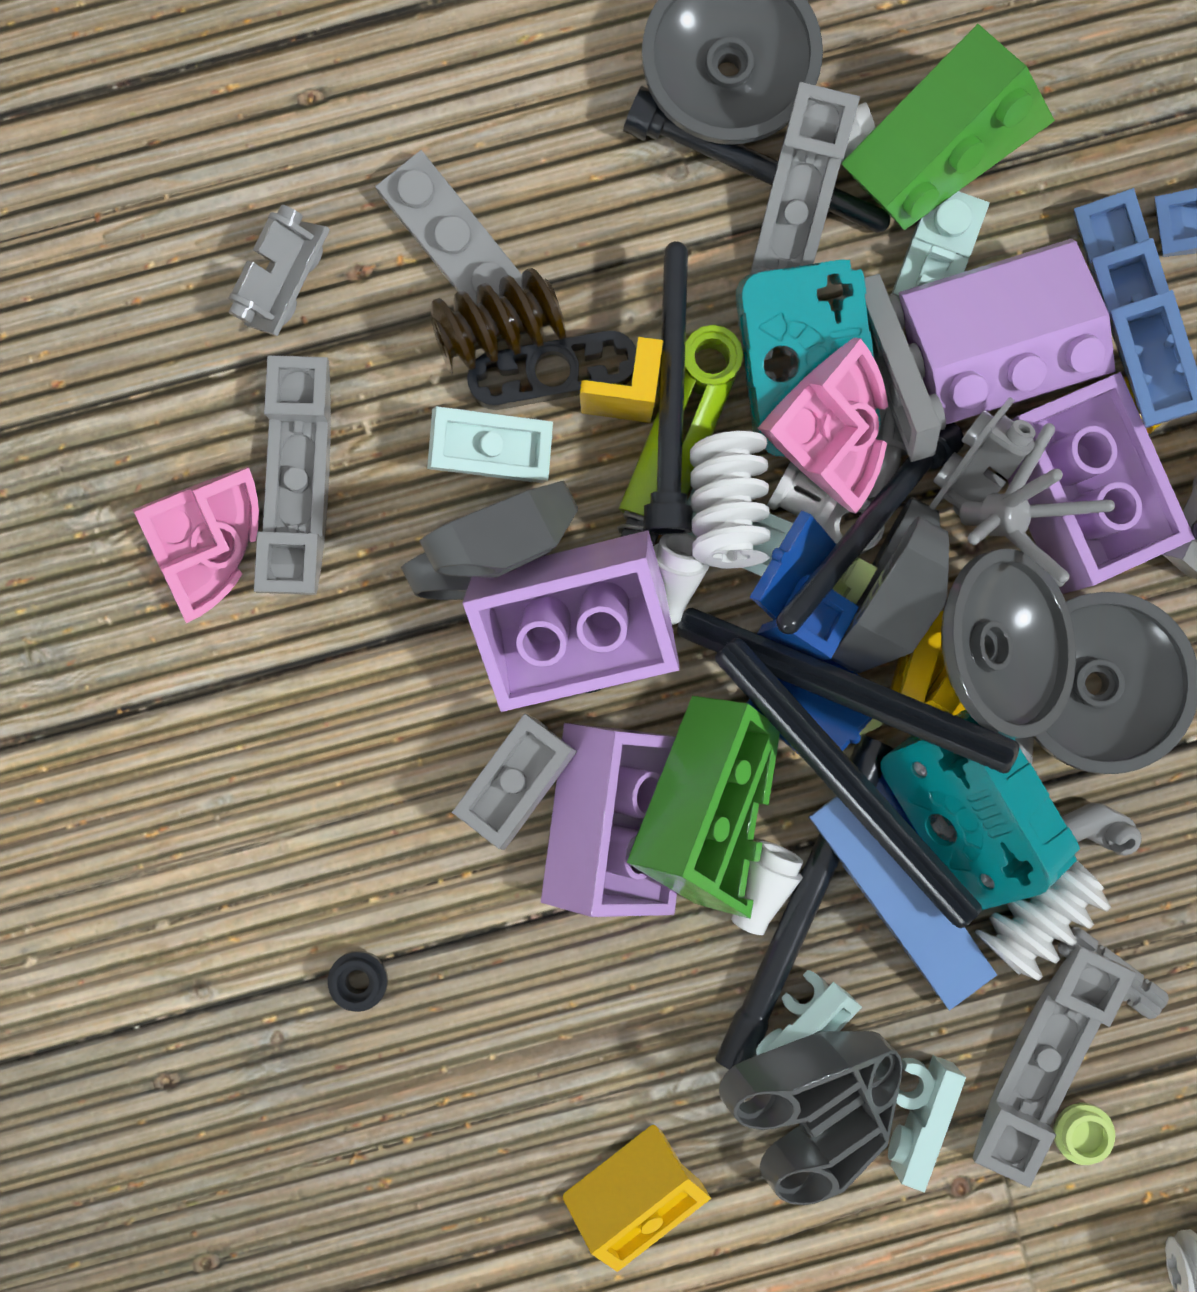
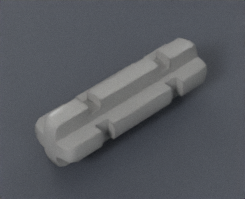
M1079 927L1071 928L1077 941L1074 946L1062 941L1059 942L1058 951L1066 958L1079 944L1134 970L1137 974L1124 1001H1127L1129 1006L1146 1018H1156L1167 1005L1169 997L1164 990L1152 981L1144 979L1143 974L1101 944L1098 945L1099 941Z

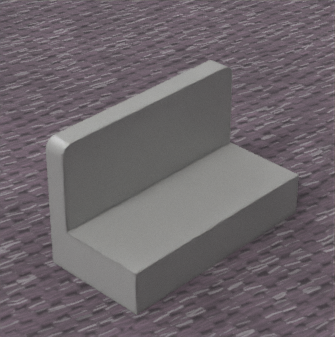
M524 713L452 813L498 849L505 850L577 751L549 731L548 727L542 722Z

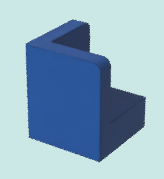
M810 574L799 579L785 606L811 576ZM832 589L796 633H782L778 629L775 619L762 624L757 634L825 661L831 659L859 606Z

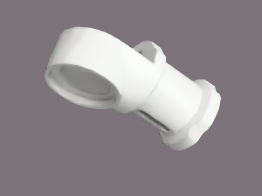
M792 462L787 467L767 504L772 510L781 507L796 516L799 515L801 510L811 514L836 544L843 537L840 532L839 523L841 517L849 511L818 487L803 472L799 471ZM866 500L858 512L863 513L871 502ZM884 526L861 554L871 550L880 541L885 529Z

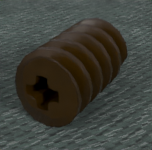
M533 268L522 272L521 287L513 277L509 275L502 277L499 283V296L489 284H480L477 287L476 304L465 291L457 292L454 295V312L451 311L441 298L431 302L433 330L443 359L452 376L454 357L459 356L469 370L475 369L476 350L482 349L492 363L497 362L498 343L502 341L508 345L514 355L520 354L522 334L527 333L537 348L544 345L543 327L550 326L559 340L566 338L565 322L555 291L551 283L546 278L543 279L537 270Z

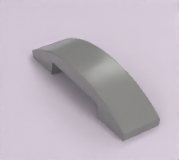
M799 82L750 274L814 264L841 160L844 159L860 96Z
M268 355L264 414L269 419L264 517L263 532H257L254 592L317 595L324 551L329 493L331 445L329 360L327 357Z
M1079 944L1069 954L1037 1001L1007 1059L981 1126L973 1154L975 1163L1026 1187H1031L1056 1136L1050 1125L1101 1023L1108 1027L1111 1026L1137 974L1134 970Z

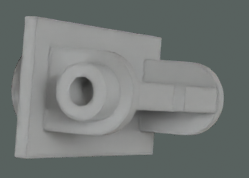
M283 204L277 213L270 212L268 220L253 248V251L270 261L267 269L265 270L254 262L247 261L228 298L233 302L229 310L231 315L244 321V325L249 328L278 336L282 326L293 316L297 306L296 298L308 273L318 265L323 253L322 245L330 231L326 226L301 221L303 218L302 214Z
M1009 397L995 416H992L985 410L979 415L962 439L964 443L971 447L963 458L954 452L933 480L942 489L929 507L934 510L944 498L953 504L955 513L960 517V508L964 502H983L988 495L998 493L1006 483V481L990 471L988 467L1009 479L1025 456L1033 450L1035 446L1033 438L1036 435L1033 426L1024 420L1013 421L1005 416L1015 401L1014 399Z

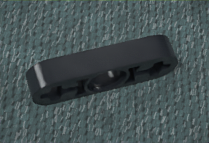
M609 330L544 342V345L538 348L535 344L521 346V353L514 355L511 349L499 350L498 361L494 363L490 361L486 354H482L476 358L475 369L468 370V387L475 401L482 407L490 410H502L579 396L581 382H579V362L574 351L585 349V362L602 358L603 347L613 346L616 355L626 354L628 360L619 363V372L617 374H608L604 365L587 367V375L590 379L588 381L626 385L633 377L636 347L625 334ZM549 355H557L568 362L570 374L563 384L551 387L544 385L538 380L536 367L542 358ZM527 360L526 374L532 391L521 392L522 385L520 380L504 383L502 385L503 394L498 396H492L488 387H479V381H483L488 377L487 369L498 367L502 376L519 374V370L515 362Z

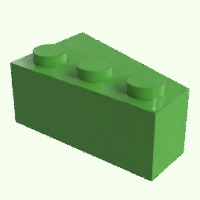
M977 24L841 164L860 187L903 230H906L1055 120L1027 66L982 26Z
M692 695L627 860V863L697 905L751 919L754 901L744 898L750 861L760 862L763 844L753 841L759 803L769 805L780 732L765 716L748 703Z

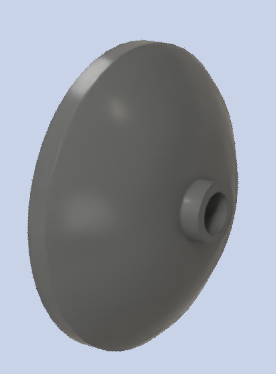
M658 0L648 17L642 44L644 77L648 89L660 110L669 120L685 132L705 141L718 144L755 142L771 136L786 127L799 82L816 85L823 58L820 27L815 13L807 0ZM728 62L734 64L739 72L729 77L723 75L718 67Z
M998 549L974 557L956 577L943 612L941 641L946 672L959 701L980 726L1011 739L1037 736L1049 729L1057 721L1068 702L1073 687L1076 667V644L1068 606L1053 577L1024 552L1015 549Z
M1096 592L1067 600L1066 604L1070 612L1076 644V667L1073 687L1068 702L1057 721L1049 729L1037 736H1033V738L1046 752L1057 760L1087 772L1119 774L1139 770L1151 765L1164 757L1180 742L1196 713L1197 659L1190 641L1180 626L1166 612L1137 596L1118 592ZM1092 672L1097 674L1102 682L1100 691L1095 695L1091 694L1085 685L1087 676Z

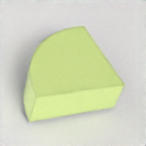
M857 558L836 583L833 590L856 604L875 574L877 567Z

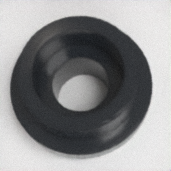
M351 951L342 955L333 964L328 975V990L332 999L340 1007L348 1011L361 1012L373 1008L381 1001L388 987V974L383 962L374 954L366 951ZM361 970L365 972L369 978V986L362 990L352 987L349 982L351 971Z

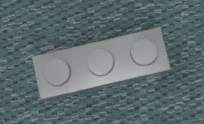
M422 150L375 186L378 194L457 292L465 291L476 304L477 287L480 284H489L499 296L500 279L509 275L521 287L522 274Z
M880 274L866 277L865 299L869 331H871L873 356L883 378L891 412L911 462L934 456L940 430L946 427L942 403L937 394H928L922 380L925 377L923 357L916 343L909 345L902 330L905 326L904 313L898 296L896 294L888 295Z

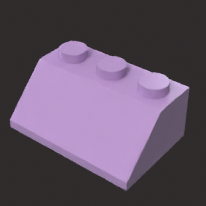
M1073 239L1058 242L899 292L905 319L908 345L916 343L921 351L925 367V377L922 380L928 394H937L940 398L946 424L981 414L984 410L988 412L1001 408L1009 397L1015 400L1013 403H1017L1116 372L1109 313L1080 248Z
M1121 372L1011 419L1013 421L1024 420L1031 424L1036 432L1033 438L1034 441L1045 424L1051 423L1055 426V432L1026 484L1052 469H1060L1063 476L1058 482L1028 499L1030 505L1112 500L1115 504V508L1110 512L1031 518L1028 528L1035 544L1069 573L1068 581L1062 587H1059L1062 594L1094 586L1195 539ZM1022 462L1019 464V466L1016 468V470L1013 472L1010 478L1007 479L1009 485L1012 482Z
M648 530L542 556L498 578L471 577L462 603L501 712L679 671V660L665 586Z
M564 723L562 740L577 752L559 775L556 782L541 903L589 917L675 914L677 893L627 863V860L676 736Z

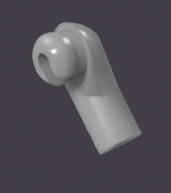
M1090 803L1061 816L1067 827L1072 831L1077 842L1087 838L1118 855L1126 856L1132 854L1139 848L1142 841L1141 833L1136 828L1133 820L1101 803Z

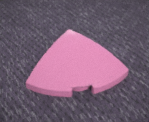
M851 339L819 364L775 407L758 427L768 440L801 472L852 513L859 511L874 487L881 470L887 446L885 441L876 439L879 430L876 408L885 410L888 407L887 394L878 365L862 339Z
M249 467L207 480L133 509L186 623L212 609L236 585L242 576L238 566L245 554L248 541L255 542L258 532V497Z

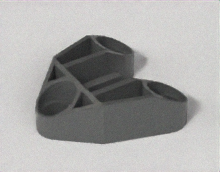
M565 481L527 490L451 521L430 532L420 540V544L425 552L401 566V569L415 596L436 600H464L471 577L498 578L549 554L558 545L579 508Z
M911 497L900 511L872 563L873 566L877 567V570L856 603L859 608L830 659L854 673L864 672L913 653L946 604L949 571L948 531L940 527L939 511L931 509L929 505L914 497Z
M873 1031L817 1032L734 1065L721 1080L719 1094L721 1100L735 1119L748 1128L768 1130L799 1124L798 1127L777 1140L766 1150L761 1158L760 1171L763 1178L781 1200L796 1205L815 1204L845 1192L888 1146L902 1077V1061L896 1050L879 1033ZM753 1097L752 1099L744 1102L747 1098Z

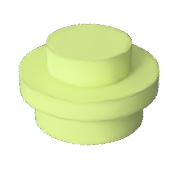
M1072 1104L1058 1115L1054 1123L1053 1131L1056 1134L1054 1141L1057 1148L1068 1160L1076 1164L1092 1165L1107 1158L1113 1149L1115 1142L1113 1122L1103 1110L1093 1104Z

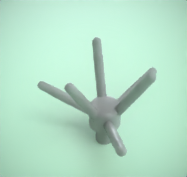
M1047 423L1041 429L1035 440L1033 450L1026 455L1005 494L992 493L983 502L966 501L962 504L959 515L962 524L977 526L968 535V542L970 544L976 545L988 535L1006 537L1048 572L1058 587H1062L1068 581L1069 573L1026 535L1025 532L1029 527L1031 518L1110 512L1115 508V504L1112 500L1029 504L1028 499L1058 482L1063 476L1060 469H1052L1026 484L1055 432V426Z

